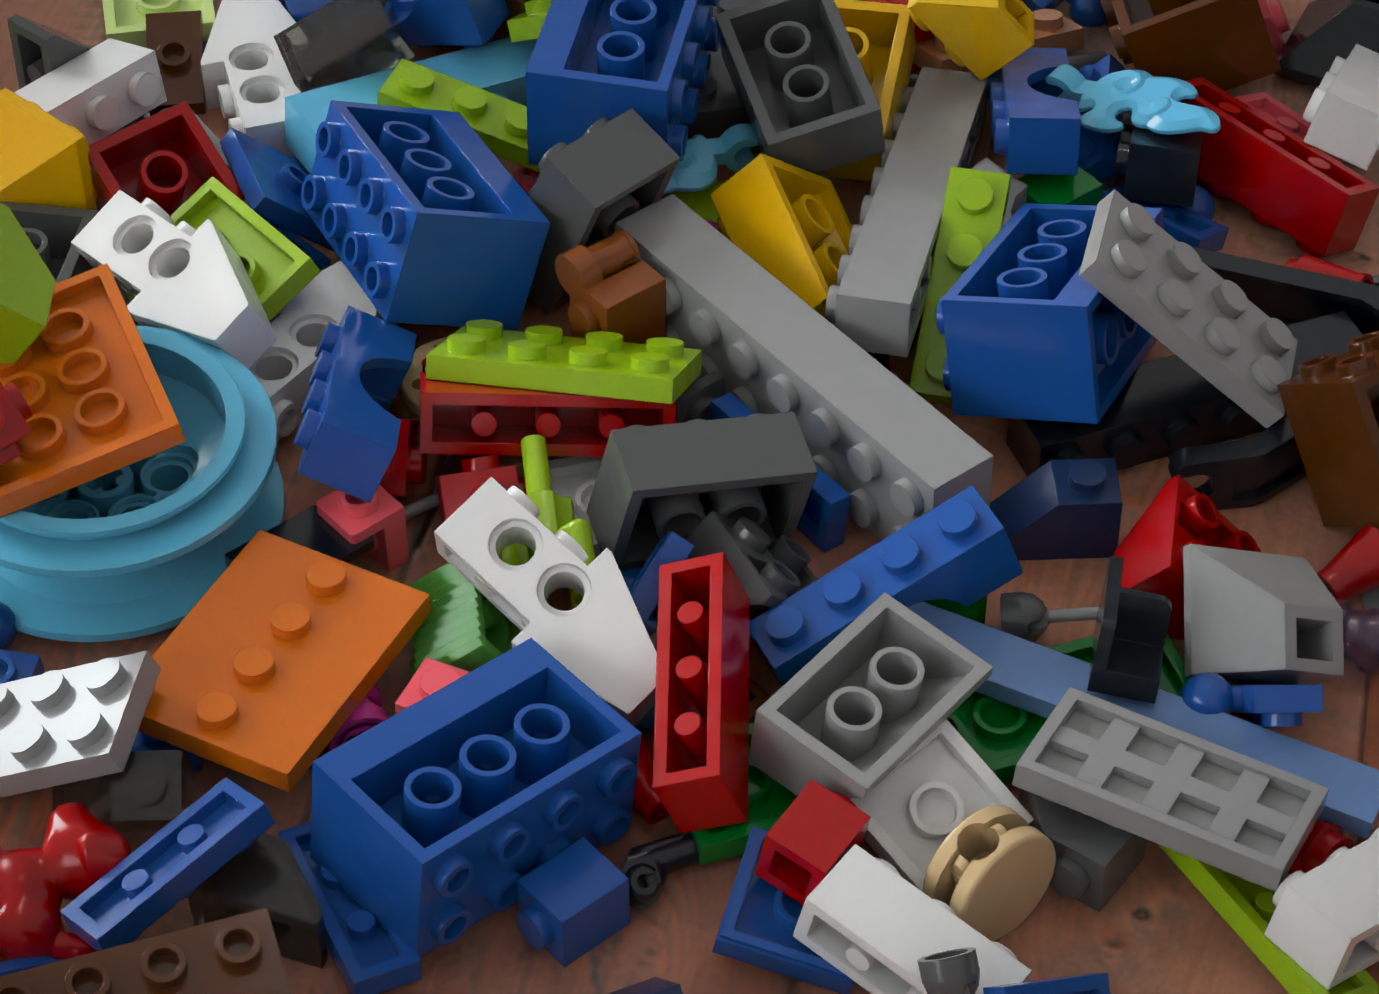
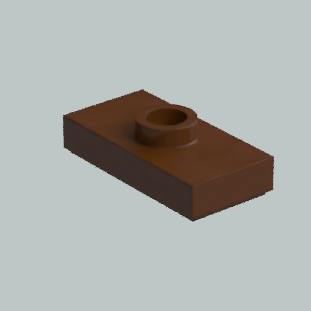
M201 10L146 14V48L155 50L167 97L166 102L149 111L150 116L185 100L195 114H206V100L200 63L204 53Z

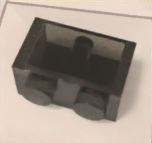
M333 0L273 36L291 78L301 93L372 73L395 69L402 58L409 60L415 56L399 19L387 0Z

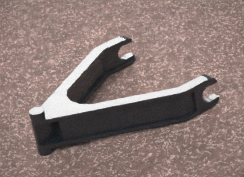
M1192 247L1203 263L1224 280L1236 283L1243 290L1249 301L1270 318H1276L1286 326L1345 311L1363 335L1379 331V286ZM1288 417L1251 439L1185 447L1173 452L1168 457L1170 461L1168 469L1171 478L1178 474L1182 478L1196 475L1209 477L1204 484L1194 489L1198 493L1206 494L1214 502L1218 510L1261 504L1307 476Z

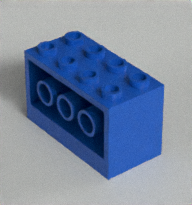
M552 0L525 72L528 164L538 165L544 154L559 142H565L569 145L581 138L597 120L603 117L612 120L631 108L680 157L679 161H683L688 141V127L685 124H695L700 99V92L697 87L706 88L711 67V54L708 52H717L720 45L716 19L713 17V6L718 7L720 0Z
M331 100L326 120L317 129V153L311 175H307L302 184V206L385 322L463 327L466 326L467 321L486 319L501 322L503 329L518 330L550 227V222L459 112Z
M1023 203L986 248L982 250L969 268L962 273L961 277L945 296L940 299L937 307L936 322L939 333L945 334L947 357L943 366V384L946 391H951L953 415L1098 424L1157 341L1155 337L1079 276L1097 206ZM1144 207L1151 214L1155 223L1164 229L1163 208Z
M530 638L314 760L312 764L310 858L319 867L322 868L323 866L338 880V885L364 910L370 911L374 915L375 920L387 932L389 928L421 958L440 945L454 943L469 927L495 911H505L512 907L518 901L517 880L582 837L596 849L602 845H612L623 837L627 830L630 829L632 822L642 733L536 641Z

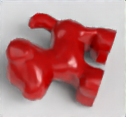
M69 802L59 805L49 817L42 847L3 850L0 847V963L14 958L41 956L65 960L97 951L76 934L64 931L60 912L63 900L73 901L129 856L131 848L124 835L115 827L96 818L85 804Z

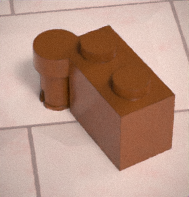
M623 229L615 231L613 235L589 247L577 245L555 258V270L559 282L570 295L568 317L571 323L572 337L586 338V334L589 332L609 331L623 335V342L646 344V340L650 338L666 337V279L644 260L640 261L637 258L640 255L638 246L633 237Z

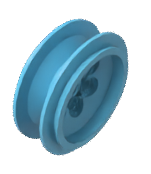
M135 325L177 417L186 442L0 518V602L7 605L14 612L15 626L18 632L59 641L109 642L146 636L176 627L226 570L224 554L250 541L259 530L266 532L284 521L286 500L283 478L275 459L278 439L275 413L270 398L262 384L238 359L223 349L188 334L168 329Z

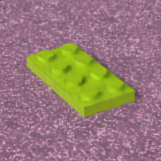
M479 319L467 321L466 326L449 335L446 340L426 354V379L673 404L701 375L702 350L684 348L682 340L670 337L650 338L646 340V344L623 342V335L609 331L589 332L586 334V338L563 336V330L555 326L536 325L527 327L525 332L503 330V324L499 321Z

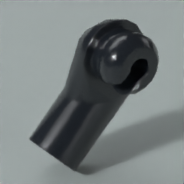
M680 832L630 849L620 871L629 878L631 906L641 908L653 904L660 896L669 872L700 863L697 844L692 832L683 834Z

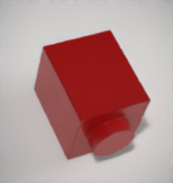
M811 779L766 834L754 874L804 905L807 896L854 844L861 847L871 816L858 809L853 801L845 795L832 792Z

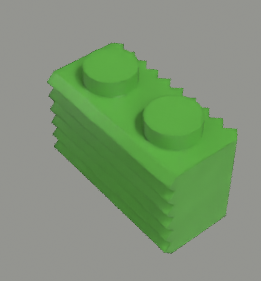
M447 563L409 585L412 588L430 594L431 604L430 615L412 636L415 641L412 643V646L416 651L412 653L414 658L410 661L412 677L426 657L471 672L512 649L509 619L451 564Z

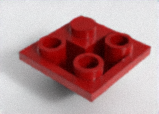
M1179 474L1167 481L1116 549L1114 556L1124 558L1121 587L1166 596L1171 601L1172 613L1167 634L1172 639L1184 640L1183 546L1197 544L1261 552V549L1248 532L1240 531L1218 511L1214 502L1206 494L1198 493Z

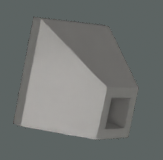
M1197 544L1183 546L1185 677L1191 678L1199 673L1211 672L1222 676L1228 682L1253 685L1321 684L1344 676L1343 609L1306 558Z

